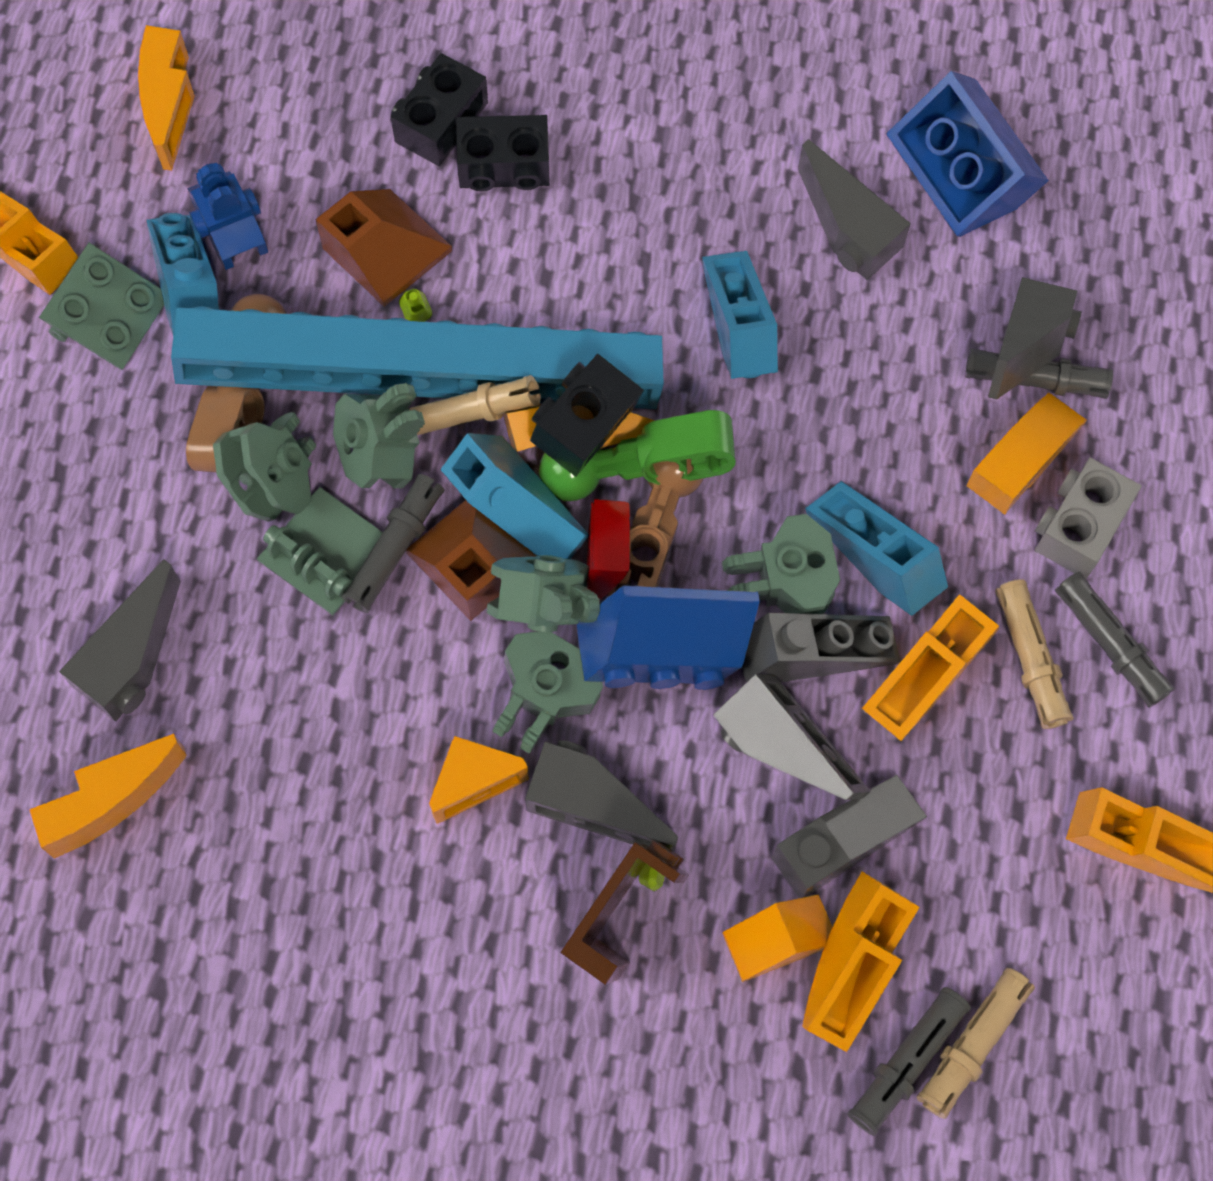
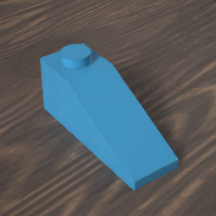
M740 251L702 257L720 347L731 379L741 377L756 378L762 374L778 372L777 322L748 252Z
M840 481L805 508L806 513L831 534L832 542L875 589L909 615H914L948 588L939 547L844 482Z

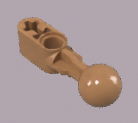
M264 294L245 296L231 309V311L255 309L263 313L287 314L284 307L276 299ZM208 386L204 390L186 443V458L191 469L194 471L216 473L214 442L225 432L256 422L262 424L264 400L259 388Z
M687 459V474H689L694 469L693 465H691V459ZM664 461L653 464L654 470L658 475L656 480L661 484L657 485L648 482L652 488L649 499L645 506L637 509L630 527L629 572L607 594V598L620 587L630 586L631 579L637 581L638 586H659L666 558L679 524L674 515L679 498L693 493L701 485L703 479L692 481L681 479L683 471H679V465L675 462ZM645 546L653 549L657 557L651 561L644 562L636 559L632 551L638 547Z

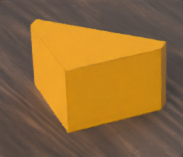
M454 736L429 802L436 824L528 781V767L522 757Z
M818 894L775 903L723 931L722 935L742 982H745L823 951L824 947H826L832 924Z

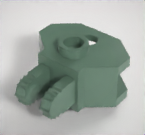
M407 383L395 384V386L387 389V392L382 395L344 394L335 404L333 437L345 476L359 487L371 488L378 479H382L393 488L403 489L412 480L415 448L420 444L417 433L425 425L422 412L415 409L409 411L408 408L412 404L411 402L414 401V398H416L413 385Z
M288 412L280 416L271 426L256 422L225 432L213 444L217 476L245 515L269 522L275 520L282 510L293 514L301 513L312 501L308 469L312 463L308 457L315 450L316 443L311 436H305L298 440L294 439L291 433L300 423L299 418L294 412ZM239 481L247 485L246 491L241 488Z
M807 514L787 516L773 541L762 543L760 551L731 555L722 561L723 572H726L727 575L760 572L761 580L732 585L727 591L758 592L759 600H765L766 607L777 606L784 613L825 614L840 582L831 534Z
M537 555L535 557L502 558L492 563L491 574L501 579L499 597L487 605V614L496 619L527 623V627L534 631L555 632L558 629V625L578 624L579 621L584 623L597 621L601 610L600 599L597 598V594L586 588L589 566L578 560L563 559L552 555Z
M539 631L516 634L505 650L504 664L513 686L510 693V701L497 720L492 732L501 737L504 736L514 725L516 716L521 708L525 709L537 717L521 739L520 749L530 754L549 724L553 726L557 718L590 714L599 700L604 686L602 682L584 681L580 649L556 634ZM561 663L565 666V668L558 669L551 664Z

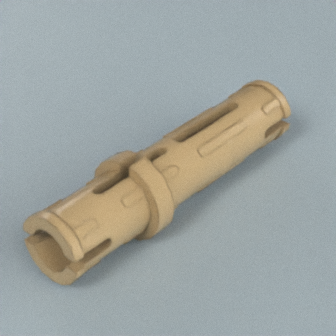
M529 375L500 385L490 382L478 386L477 391L409 408V411L415 409L422 412L425 425L417 433V435L483 418L490 422L499 420L505 412L538 406L541 396L540 394H530V391L538 390L539 386L535 378Z
M1021 579L1013 580L1000 585V588L995 589V593L1003 609L1006 623L1024 672L1021 680L1024 688L1030 690L1041 727L1043 729L1060 727L1074 719L1060 682L1063 674L1060 666L1054 664L1026 581Z
M1006 968L1003 971L995 987L978 1008L959 1039L956 1040L952 1047L946 1046L940 1055L942 1062L929 1082L917 1095V1100L923 1103L922 1105L936 1116L946 1119L968 1084L979 1079L983 1073L981 1065L986 1060L987 1055L999 1041L1022 1004L1025 1003L1035 989L1032 983H1028V978L1011 968Z

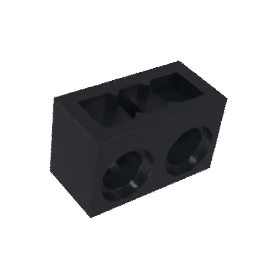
M440 53L431 66H425L421 70L415 87L408 96L400 98L394 105L390 120L392 122L395 143L440 167L457 144L456 117H478L488 104L486 76Z
M547 115L456 117L457 169L460 188H470L474 191L482 192L491 190L493 187H516L521 190H533L538 186H550ZM530 154V155H532V156L522 157V156H520V155ZM480 155L487 156L484 158H475L476 156Z

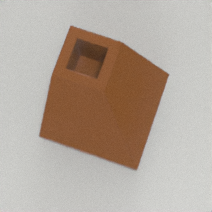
M391 189L350 191L315 219L323 250L383 307L452 252V246Z
M467 500L406 550V554L470 621L484 611L489 602L499 597L501 579L491 574L492 563L502 558L537 556L469 504Z

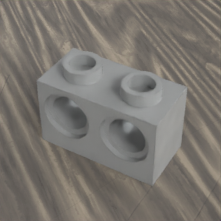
M1089 457L1080 473L1071 468L1057 494L1065 498L1060 508L1056 510L1049 506L1035 529V532L1042 535V538L1034 551L1074 574L1080 571L1084 578L1087 579L1099 562L1142 485ZM1085 492L1097 494L1103 503L1093 502L1087 497ZM1063 529L1076 532L1080 536L1081 541L1070 540L1065 536Z

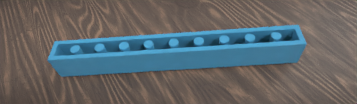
M205 306L176 308L171 354L175 384L382 395L387 392V389L395 386V384L407 383L413 385L416 397L450 398L477 391L478 386L490 382L500 385L531 375L537 381L539 389L530 391V394H540V403H543L548 397L557 401L566 390L562 386V382L578 362L587 366L598 353L644 390L635 408L657 409L664 385L662 336L646 335L636 331L625 334L599 332L594 329H582L579 331L556 330L546 326H536L533 328L505 327L497 323L469 325L457 324L447 320L435 323L409 321L404 318H391L388 320L366 319L354 315H343L340 317L314 316L305 312H295L292 314L263 313L255 309L227 311L214 310Z

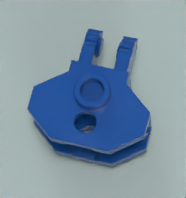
M217 162L206 164L199 169L198 173H196L198 184L187 188L195 210L189 212L200 238L209 237L225 270L234 267L231 257L255 248L260 256L268 253L266 242L254 217L261 214V210L251 188L242 190L234 173L232 174L230 171L225 173L221 164H217Z

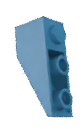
M167 213L159 218L146 219L165 311L172 334H174L176 308L205 306L219 310L217 283L202 240L190 215Z
M467 433L440 469L469 504L536 555H552L571 560L590 536L503 436Z

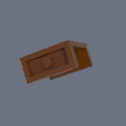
M652 840L649 846L635 842L560 953L604 985L619 980L630 962L596 937L646 864L673 883H684L689 876L688 873L679 868L684 858L659 841Z

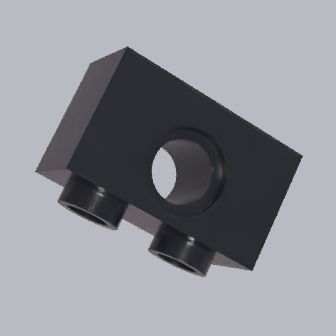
M598 353L587 366L578 362L562 382V386L566 388L564 393L557 401L548 397L531 419L536 423L530 441L575 477L579 475L632 412L644 392L640 386ZM584 406L592 412L594 418L589 420L581 419L574 414L572 407Z

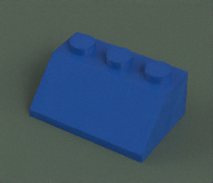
M950 71L886 133L958 237L1017 210L1049 181L975 78L954 71Z
M643 586L620 587L600 604L601 612H599L597 621L590 623L579 621L576 624L584 681L605 682V686L608 688L627 687L635 682L650 683V687L653 689L671 688L680 683L694 684V688L698 690H709L722 686L725 678L743 666L760 603L758 592Z

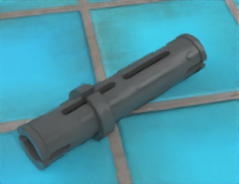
M970 348L965 378L992 381L1000 353ZM1060 358L1059 361H1050L1018 385L1054 390L1053 394L1064 396L1067 392L1107 399L1112 387L1113 369L1082 366L1071 363V359Z
M418 474L399 508H392L388 514L387 520L389 523L351 584L341 596L347 604L354 601L353 608L363 613H369L372 604L412 540L421 537L425 530L423 525L425 519L445 491L439 483H436L434 488L431 487L434 479Z
M1080 571L1068 577L1055 589L1056 594L1069 606L1093 639L1106 652V655L1113 662L1111 668L1117 675L1123 674L1148 708L1156 705L1175 690V687L1159 671L1147 655L1150 650L1144 643L1138 644Z
M947 987L941 989L939 996L913 1027L886 1065L883 1063L878 1065L873 1072L875 1080L853 1109H850L847 1113L848 1117L866 1133L876 1136L879 1128L900 1100H908L915 1091L912 1084L933 1056L940 1050L942 1044L963 1016L970 1011L969 1003L952 989Z

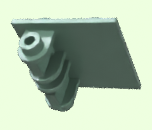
M88 242L39 316V319L51 326L48 332L57 340L65 342L69 337L115 367L123 370L163 308L164 302L159 287Z
M319 487L311 496L312 501L303 512L295 514L286 526L278 528L276 525H273L266 531L263 541L268 546L257 558V561L333 616L345 603L341 598L342 594L351 584L383 532Z

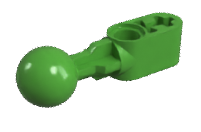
M706 410L652 421L642 428L641 434L636 438L622 440L615 448L598 451L577 477L573 476L544 453L539 466L540 479L557 499L578 501L590 495L597 487L600 479L619 475L625 480L644 477L648 482L660 485L661 483L656 480L658 475L653 467V464L669 461L677 463L679 471H683L681 479L689 481L723 475L731 471L736 463L732 418L722 411ZM687 459H691V465L694 467L689 474H687Z

